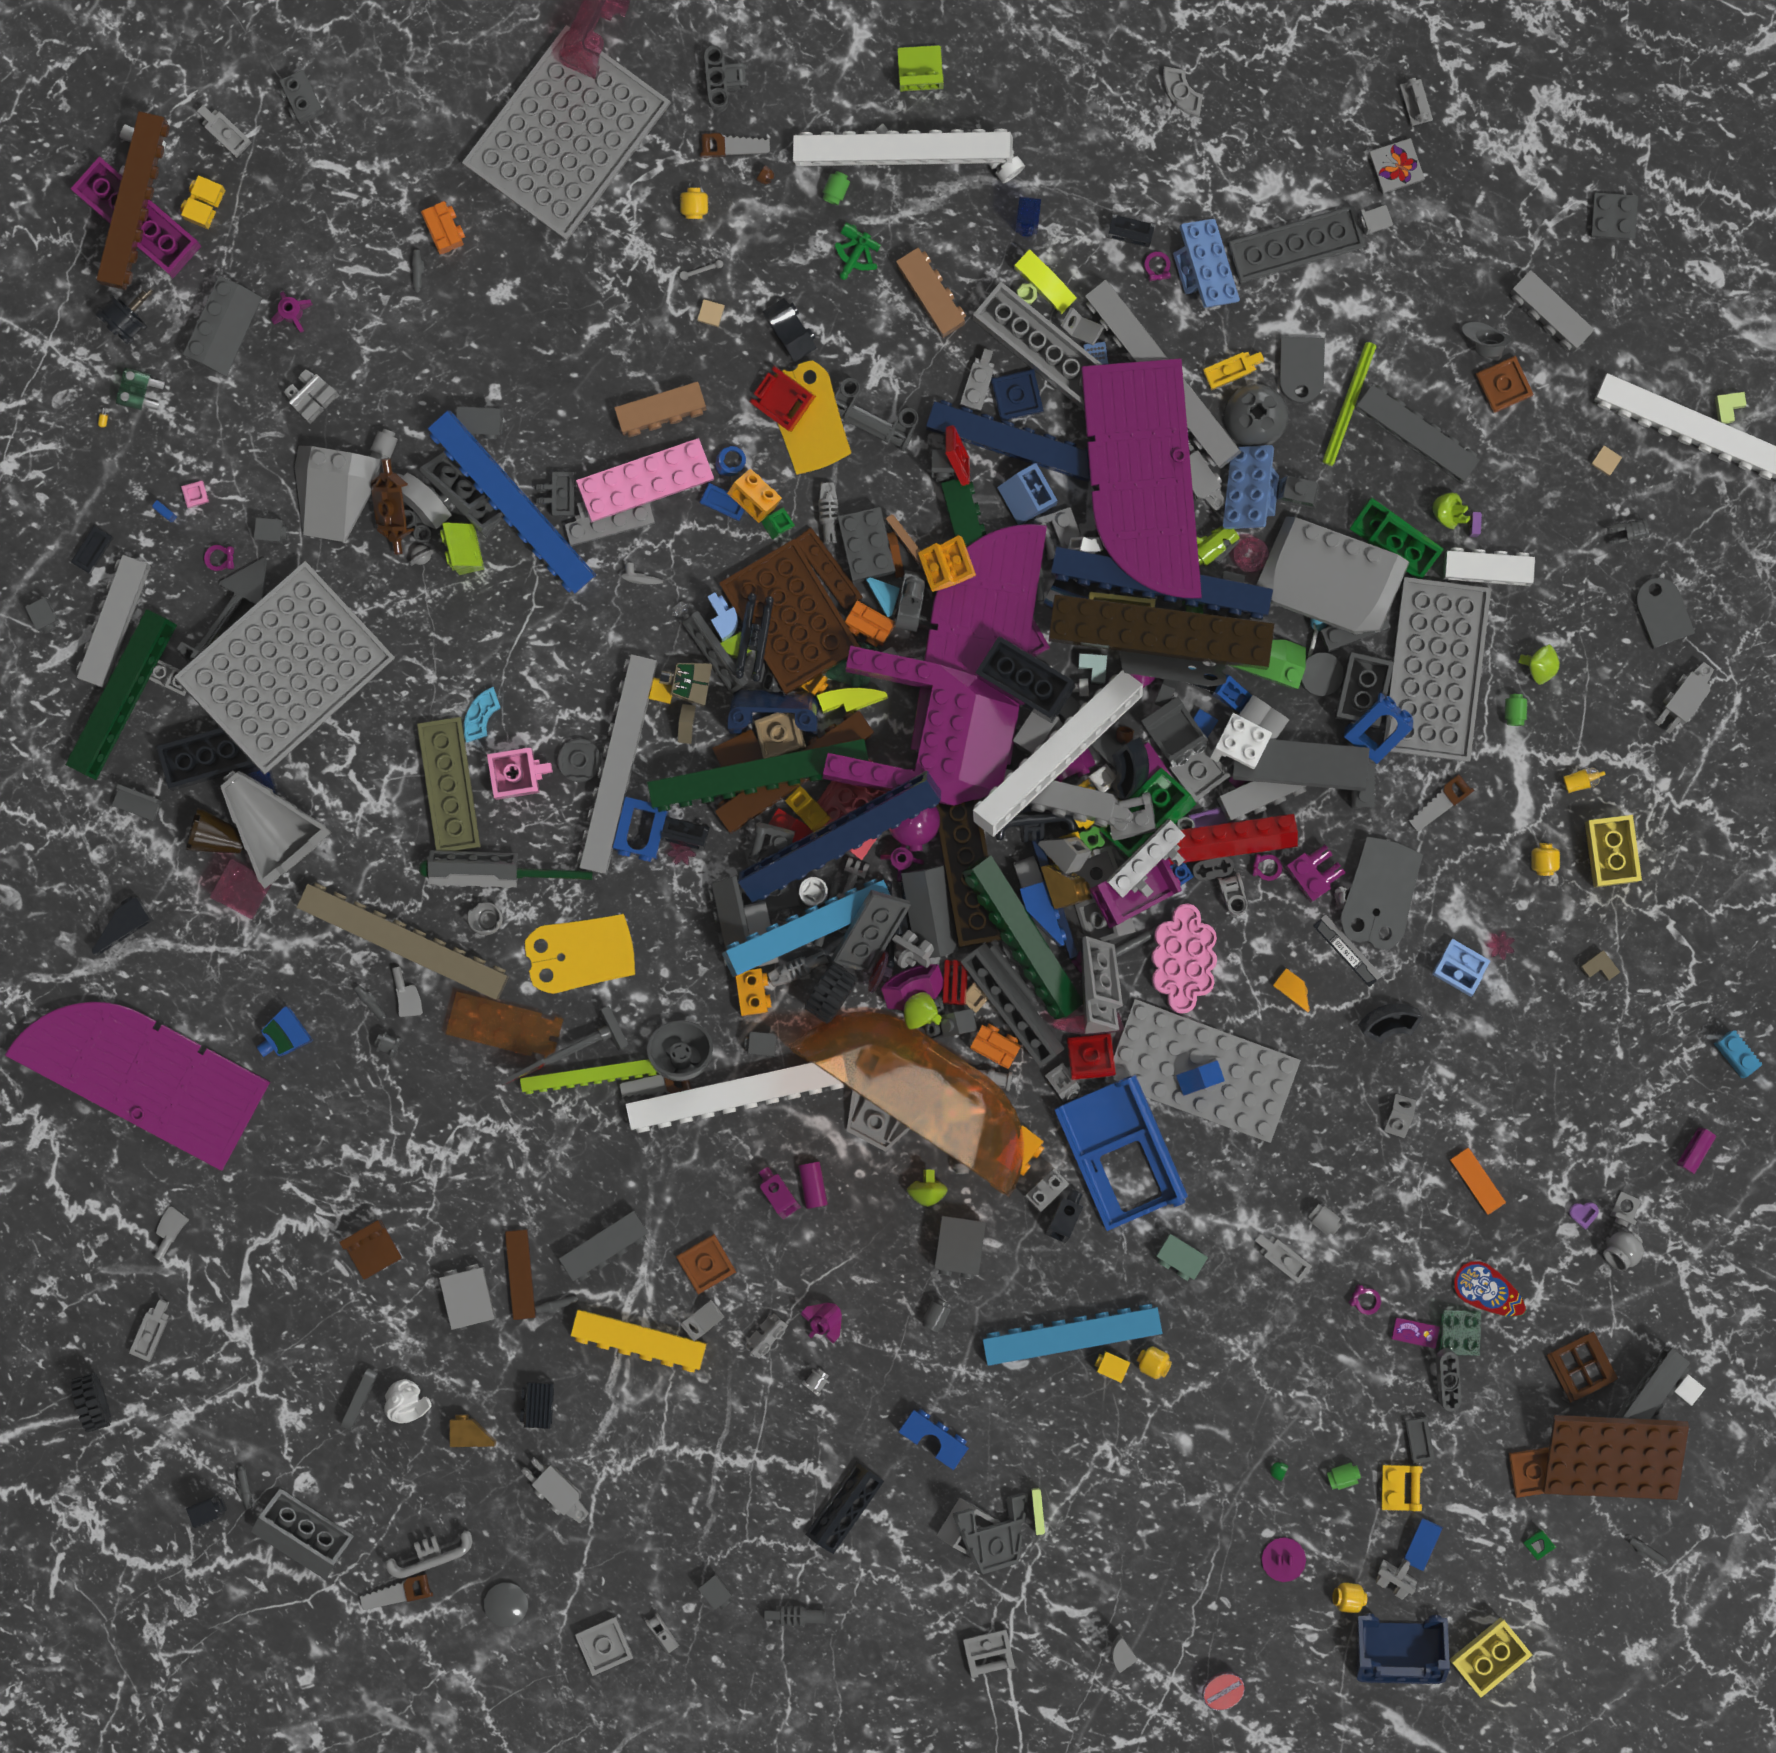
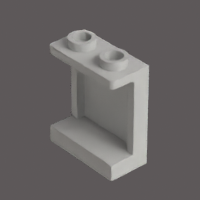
M478 1264L465 1267L466 1271L457 1273V1269L444 1272L445 1277L439 1278L451 1330L497 1319L484 1273L485 1268H479Z

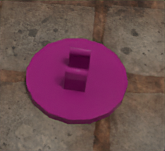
M1285 1537L1274 1539L1263 1550V1568L1267 1575L1276 1581H1293L1305 1569V1551L1293 1539Z

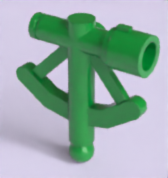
M847 222L840 234L852 239L851 242L843 245L840 243L835 244V249L840 259L846 263L839 275L842 280L848 278V274L851 273L853 268L860 271L876 270L877 264L873 263L869 248L878 252L881 244L871 239V235L866 232L860 233L857 231V226ZM856 245L850 257H848L843 249ZM864 249L868 264L857 262Z

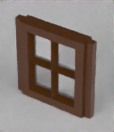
M1594 1331L1546 1355L1570 1403L1618 1379ZM1587 1344L1594 1359L1583 1364L1576 1348ZM1572 1351L1579 1366L1568 1371L1561 1356ZM1596 1363L1603 1378L1592 1383L1585 1368ZM1581 1370L1589 1385L1577 1390L1570 1375Z

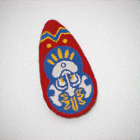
M1473 1261L1463 1265L1457 1271L1454 1287L1457 1295L1465 1303L1501 1316L1514 1317L1522 1316L1526 1313V1306L1519 1292L1490 1265L1480 1261Z

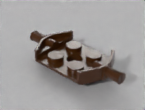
M391 458L381 459L383 472L371 481L376 528L379 533L392 542L393 554L397 555L403 553L402 538L414 531L413 528H406L401 487L407 486L408 483L396 473H393Z

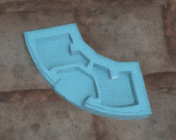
M494 687L478 695L468 709L464 720L466 743L488 736L486 728L488 719L495 711L501 708Z

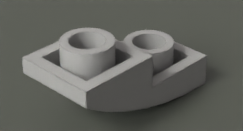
M159 660L149 680L183 696L187 692L174 679V676L181 670Z

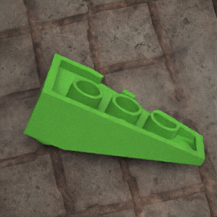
M1272 640L1270 664L1267 670L1228 666L1290 689H1299L1306 668V647L1287 640Z

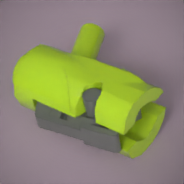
M1221 526L1211 531L1212 534L1208 537H1197L1199 566L1201 564L1207 566L1213 560L1221 562L1239 543L1240 537L1234 529H1225Z

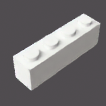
M1451 548L1444 555L1443 580L1531 586L1534 581L1535 557H1529V553L1523 552L1516 553V556L1507 555L1508 552L1494 551V554H1486V550L1482 549L1464 552L1463 548Z

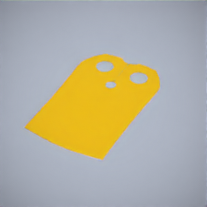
M813 360L798 364V367L793 371L783 370V372L816 395L792 432L778 424L796 475L824 468L850 455L851 450L840 418L828 372ZM808 370H813L816 373V381L812 384H807L803 378L804 373ZM799 400L788 414L790 418H793L802 405Z
M624 914L540 926L525 940L526 957H529L532 963L531 970H529L532 984L534 987L547 993H560L603 981L635 975L633 943ZM538 939H544L548 943V948L543 953H539L534 949V943ZM563 953L565 960L559 961L557 959L558 954ZM548 968L553 972V979L550 982H543L540 979L539 974L542 969Z

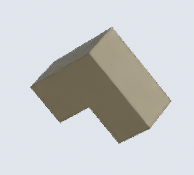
M682 704L678 727L679 743L691 744L696 713L695 705Z
M1604 950L1580 966L1587 978L1600 971L1604 978L1609 981L1620 973Z

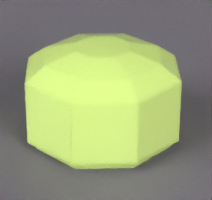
M1031 283L1021 284L1016 290V294L1029 305L1037 299V289Z

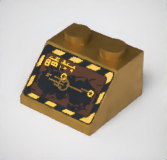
M1057 864L1041 867L1054 909L1069 907L1091 899V891L1089 890L1091 887L1080 875L1074 872L1065 874L1058 868Z

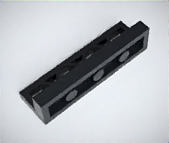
M856 1461L805 1535L820 1547L834 1554L882 1486L884 1480ZM871 1478L875 1480L871 1488L866 1489L868 1481ZM861 1498L859 1505L853 1508L854 1501ZM848 1516V1521L845 1525L840 1526L841 1520ZM835 1535V1539L832 1542V1544L830 1546L827 1545L826 1542L829 1539V1537Z

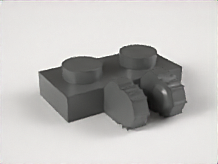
M552 472V484L535 485L536 491H552V498H536L535 504H552L553 517H574V472Z

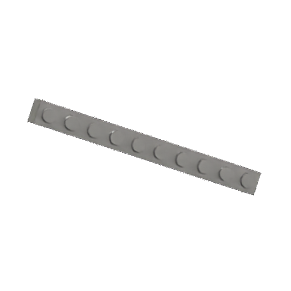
M1104 280L1085 296L1088 299L1086 305L1093 314L1098 312L1102 317L1099 321L1103 327L1114 332L1115 336L1112 337L1120 348L1124 345L1128 350L1126 356L1131 362L1169 360L1107 280ZM1183 378L1188 432L1191 431L1195 436L1192 440L1200 450L1204 448L1207 451L1208 455L1206 458L1213 467L1218 465V467L1222 468L1238 456L1241 451Z
M631 654L630 660L626 659L623 672H627L625 681L621 680L618 693H621L620 702L616 701L613 711L616 719L615 723L610 724L608 731L611 740L610 744L605 745L603 757H606L605 765H601L599 768L598 778L601 781L599 787H595L593 799L596 802L594 808H590L587 820L591 821L589 830L585 829L582 842H585L584 851L580 850L577 863L580 864V869L604 875L608 873L619 820L649 703V695L658 665L657 660Z

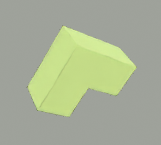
M1745 392L1715 397L1719 422L1728 424L1735 421L1733 409L1746 406Z

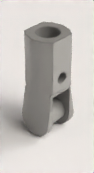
M657 1612L655 1617L645 1620L666 1654L680 1646ZM661 1624L663 1630L657 1633L654 1627Z

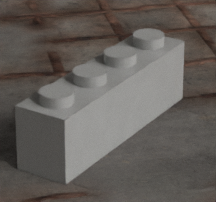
M1531 270L1510 292L1512 300L1519 306L1523 305L1528 310L1527 313L1535 321L1539 320L1544 325L1543 328L1551 336L1555 335L1560 339L1559 343L1567 351L1571 350L1574 353L1595 330Z
M1252 781L1218 797L1217 801L1227 822L1233 820L1234 822H1240L1247 819L1246 814L1254 812L1256 815L1267 810L1266 805L1272 802L1276 806L1286 801L1285 797L1292 793L1295 797L1306 792L1305 787L1307 786Z

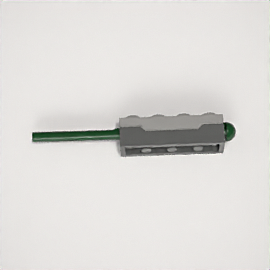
M430 850L429 859L421 862L418 868L419 873L423 877H429V884L437 886L458 885L460 887L480 886L486 888L492 886L511 888L517 887L518 878L523 877L593 880V871L519 868L518 853Z

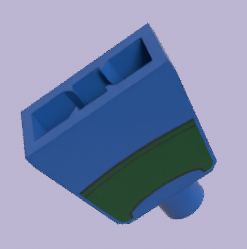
M285 1006L261 1030L266 1040L256 1047L263 1057L273 1050L278 1056L282 1057L311 1043L313 1039L290 1007Z

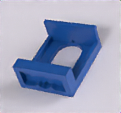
M1380 692L1378 694V701L1355 724L1350 722L1345 727L1344 737L1356 747L1370 748L1369 758L1378 764L1413 729V717L1408 711L1401 710L1396 706V702L1391 697H1385ZM1382 715H1391L1397 720V728L1379 746L1364 732Z
M625 797L613 849L618 850V855L630 857L631 853L639 855V860L651 862L652 859L657 860L661 833L669 811L658 812V809L653 810L650 802ZM634 809L655 814L649 841L640 850L632 849L627 843V835Z

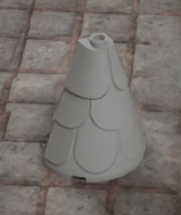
M232 771L223 778L225 783L220 787L232 821L237 825L242 843L248 852L257 879L264 889L279 879L281 875L288 872L325 840V837L332 833L324 824L299 810L294 804L274 794L272 789L240 771L237 773Z

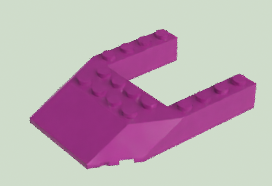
M850 646L846 672L932 690L915 771L828 753L823 779L888 792L928 771L941 790V801L939 803L952 806L986 797L994 787H998L1003 783L1019 709L1017 705L999 691L978 679L976 675L936 663Z

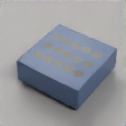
M1105 342L1095 343L1094 346L1084 344L1085 351L1101 364H1108Z

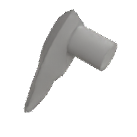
M626 563V574L621 576L623 579L637 584L663 583L661 579L634 573V563Z

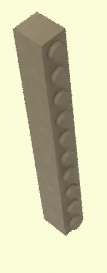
M316 882L313 886L307 884L296 908L497 1001L499 1000L509 976L504 975L506 970L495 965L491 969L485 966L486 961L476 956L473 959L465 957V951L456 947L450 950L445 947V942L435 937L433 941L425 938L426 933L415 928L411 932L405 929L406 924L394 919L393 923L385 920L387 915L376 910L372 914L365 910L367 906L357 901L350 904L345 901L346 896L337 892L331 895L325 892L326 887Z

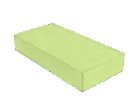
M1033 1488L1031 1491L1036 1535H1042L1045 1533L1041 1490Z

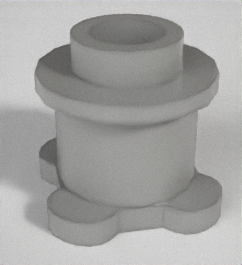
M812 1368L811 1375L807 1380H803L802 1384L817 1396H820L821 1389L826 1383H830L827 1379L829 1375L821 1368L817 1370Z

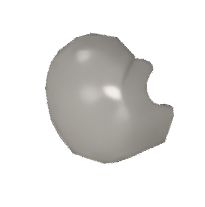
M478 903L475 908L468 912L467 922L470 928L479 935H491L502 925L503 915L500 909L492 903Z

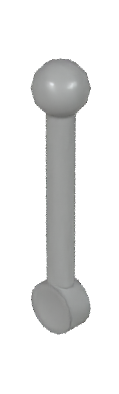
M717 260L714 264L690 272L682 271L680 278L685 281L689 276L716 267L722 268L723 261Z

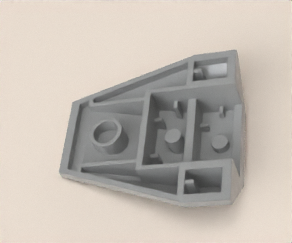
M298 446L295 474L303 535L346 542L372 493L371 481L379 476L381 459L314 446Z
M866 1046L856 1064L847 1131L886 1152L935 1107L945 1087L929 1070L889 1049Z

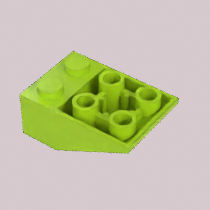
M442 523L444 529L440 530L443 543H445L449 550L445 551V555L450 568L452 567V570H455L459 575L484 570L475 526L464 523Z

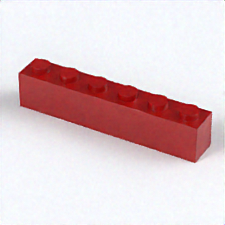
M1294 814L1183 829L1181 831L1185 837L1177 844L1180 847L1177 852L1184 858L1185 861L1183 863L1298 847V830Z

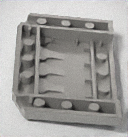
M1286 517L1257 582V586L1273 589L1271 602L1277 606L1353 634H1363V632L1370 631L1377 633L1381 631L1409 561L1393 552L1297 517Z

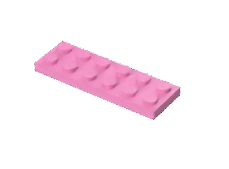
M698 438L576 480V485L592 523L713 481L714 476Z

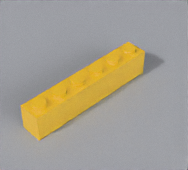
M580 1309L577 1310L571 1336L575 1337L576 1342L588 1344V1341L597 1343L596 1347L606 1350H609V1347L618 1348V1353L629 1356L631 1352L640 1354V1359L652 1361V1358L661 1360L660 1364L673 1367L675 1363L682 1365V1370L693 1373L695 1369H701L707 1346L705 1342L693 1341L686 1337Z

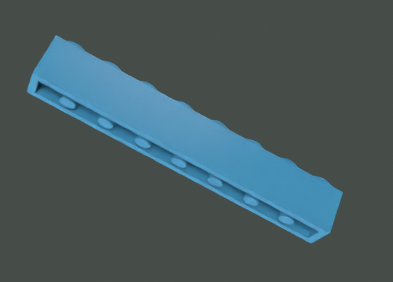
M876 879L865 883V888L860 891L853 888L845 892L846 897L840 900L837 899V896L825 901L826 906L820 909L816 905L805 910L806 915L800 918L796 914L785 919L787 924L779 927L778 923L766 928L767 933L759 935L756 932L746 937L747 942L739 944L736 941L727 945V951L723 952L722 955L732 977L851 924L870 890L890 895L884 880L877 882Z
M1152 1304L1140 1305L1139 1310L1131 1311L1130 1308L1118 1309V1314L1109 1315L1108 1312H1101L1095 1314L1096 1318L1087 1319V1316L1075 1317L1074 1322L1065 1323L1064 1319L1053 1321L1052 1326L1043 1327V1323L1031 1325L1030 1330L1022 1331L1020 1327L1009 1329V1334L1000 1335L999 1331L987 1333V1338H983L987 1366L1162 1334L1158 1307H1152Z

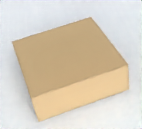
M703 300L698 322L719 327L725 305Z
M1603 446L1591 465L1607 476H1610L1622 457L1606 446Z
M973 983L967 989L966 1005L977 1013L986 1003L988 997L976 983Z

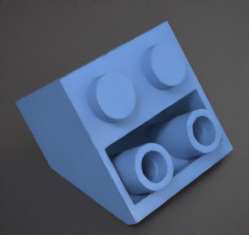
M1037 463L1018 472L997 487L1018 525L1057 505V499Z

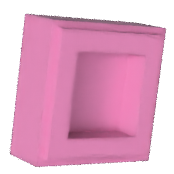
M203 481L181 486L187 508L209 503Z

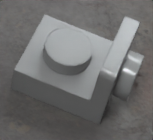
M1063 1063L1045 1075L1063 1102L1074 1099L1082 1090L1077 1081L1072 1080L1071 1073Z

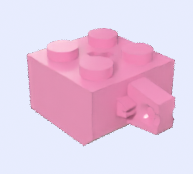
M532 748L487 754L493 795L496 800L540 793L538 780H542V774L553 773L551 763L540 764L539 760H534ZM512 769L519 772L515 779L508 776V774L512 773Z

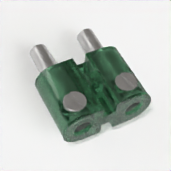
M125 367L116 404L137 410H142L143 407L158 410V402L145 399L148 386L163 389L165 382L151 379V374Z

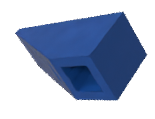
M1045 881L1019 889L1018 893L1021 903L1030 918L1059 947L1065 945L1064 940H1067L1063 927L1059 928L1057 919H1060L1058 909H1054Z

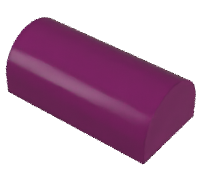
M1698 1128L1679 1159L1677 1166L1694 1175L1717 1136L1707 1129Z
M820 1161L799 1165L806 1209L828 1205Z

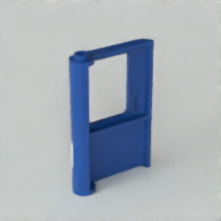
M1136 1074L1116 1081L1055 1109L1107 1231L1166 1205L1172 1204L1173 1207H1177L1186 1202L1185 1198L1188 1195ZM1134 1141H1139L1162 1194L1152 1201L1124 1212L1121 1210L1100 1157Z

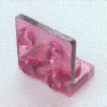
M230 859L210 898L253 919L271 885L264 889L258 881L255 871Z

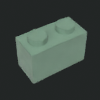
M1168 1234L1156 1254V1257L1159 1258L1157 1263L1167 1269L1170 1266L1177 1269V1275L1186 1281L1189 1278L1195 1280L1208 1259L1207 1256L1171 1234Z

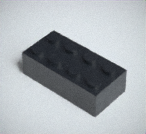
M1000 636L975 672L978 679L1050 723H1053L1076 687L1072 679Z
M221 728L156 746L168 789L172 791L226 776L232 771L236 773L256 767Z

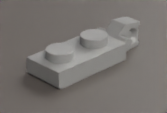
M204 105L197 110L198 114L204 119L202 125L236 158L252 143L220 111L214 110L211 113Z
M984 349L981 360L975 359L962 396L961 406L981 412L994 372L995 364L990 363L993 351Z
M1258 1234L1254 1239L1256 1243L1263 1247L1260 1253L1298 1284L1312 1266L1273 1236L1268 1240L1263 1235Z
M161 1299L158 1301L155 1309L150 1308L146 1312L129 1354L151 1362L168 1322L169 1315L165 1314L169 1302Z

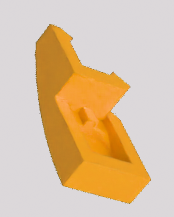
M1286 968L1273 986L1308 1013L1310 1007L1308 1005V990L1305 982Z

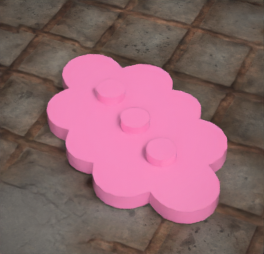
M1191 904L1179 905L1174 909L1171 921L1163 922L1156 927L1154 940L1158 946L1151 954V961L1156 967L1151 978L1152 985L1159 993L1167 994L1170 1009L1180 1014L1190 1012L1196 1005L1197 996L1206 995L1213 989L1214 977L1210 971L1214 969L1217 963V956L1212 950L1217 939L1216 932L1210 925L1201 923L1199 910Z

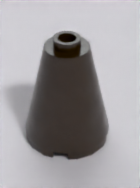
M197 808L188 836L189 842L186 844L185 850L240 854L241 850H245L238 828L203 809Z

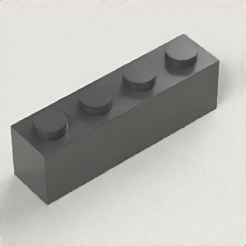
M633 1211L565 1254L559 1260L572 1281L578 1279L581 1282L591 1276L589 1271L595 1267L600 1270L610 1264L609 1258L614 1255L619 1258L628 1252L627 1247L634 1243L635 1246H638L647 1240L645 1235L649 1232L636 1211Z

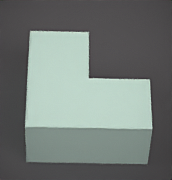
M1079 654L1078 669L1092 670L1091 683L1105 684L1107 655Z

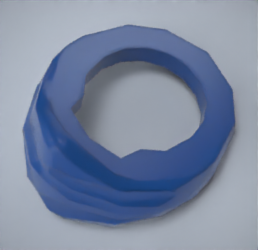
M735 446L722 449L717 455L715 462L717 472L727 477L739 474L746 464V456L741 449ZM730 451L738 453L741 457L740 465L732 468L727 467L723 461L725 455Z

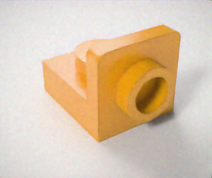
M821 674L800 687L817 696L818 693H824L829 686L826 683L828 678Z

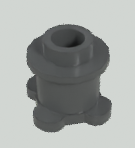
M385 1032L383 1035L379 1034L374 1044L377 1047L376 1052L382 1051L393 1059L402 1039L387 1035L388 1032Z

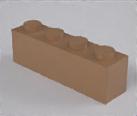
M917 248L897 260L896 266L939 334L944 338L965 325L964 318L966 315L960 306H955L952 301L955 298L948 287L945 289L941 284L943 279L937 269L932 270L929 265L931 260L925 251L921 252Z
M698 382L614 407L624 436L628 435V437L641 434V430L648 428L649 431L662 427L661 424L670 422V424L679 423L683 417L689 415L691 418L701 416L703 411L707 410Z

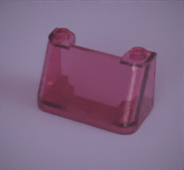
M583 0L560 47L558 57L561 64L595 79L600 69L598 65L604 41L594 30L600 17L611 21L612 17L616 14L625 16L630 6V0Z

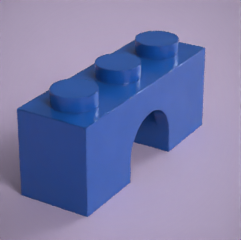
M913 1409L900 1428L899 1433L916 1445L925 1435L936 1436L940 1440L941 1447L935 1458L954 1470L969 1449L965 1445L967 1441L958 1434L955 1437L947 1432L949 1428L941 1422L933 1423L929 1420L930 1415L924 1410L919 1409L916 1411Z

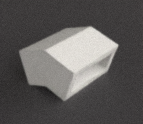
M1073 537L1070 539L1068 549L1094 554L1103 550L1099 537Z

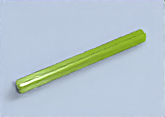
M1366 342L1363 347L1323 458V463L1333 466L1376 349V345L1371 342Z

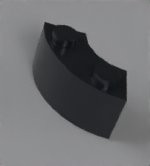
M783 298L762 311L772 330L794 362L817 349L813 342L816 339L810 328L805 329L797 317L799 311L793 302L789 304Z
M1140 737L1125 744L1112 755L1116 763L1117 773L1111 786L1121 800L1130 799L1148 779L1149 758Z
M1388 1004L1368 1013L1359 1022L1358 1026L1364 1035L1382 1044L1387 1037L1394 1034L1404 1033L1412 1036L1423 1016L1413 1006Z

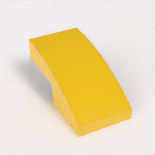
M801 785L785 800L813 832L822 828L831 819Z

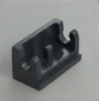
M1113 214L1107 238L1150 248L1155 223L1143 222Z
M666 816L661 833V841L704 851L710 827Z

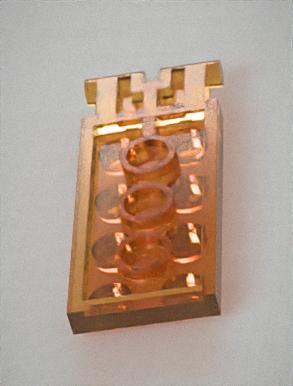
M457 992L446 1035L532 1056V1053L535 1052L545 1055L546 1058L556 1050L557 1043L549 1040L550 1036L559 1037L563 1018L555 1017L553 1021L542 1018L543 1013Z

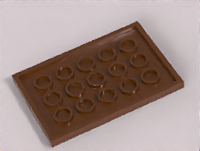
M795 539L719 583L742 623L747 598L750 593L756 594L752 624L761 625L765 599L767 596L773 597L774 602L764 660L785 695L848 659L850 646L860 648Z
M1554 1415L1543 1487L1544 1494L1677 1500L1689 1431L1688 1421Z

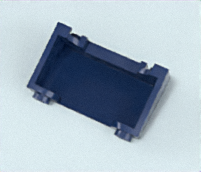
M738 690L731 698L728 730L730 734H741L742 729L747 727L748 724H752L753 713H795L797 728L801 731H806L807 736H818V698L811 694V692L792 691L785 695L784 691Z
M1371 1613L1358 1616L1356 1661L1358 1681L1365 1683L1440 1684L1446 1681L1450 1670L1448 1618H1442L1440 1615H1431L1423 1624L1379 1623V1618Z

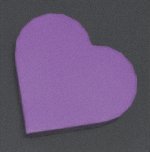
M1588 1202L1584 1205L1576 1203L1569 1208L1570 1217L1585 1230L1599 1214V1209L1594 1203Z

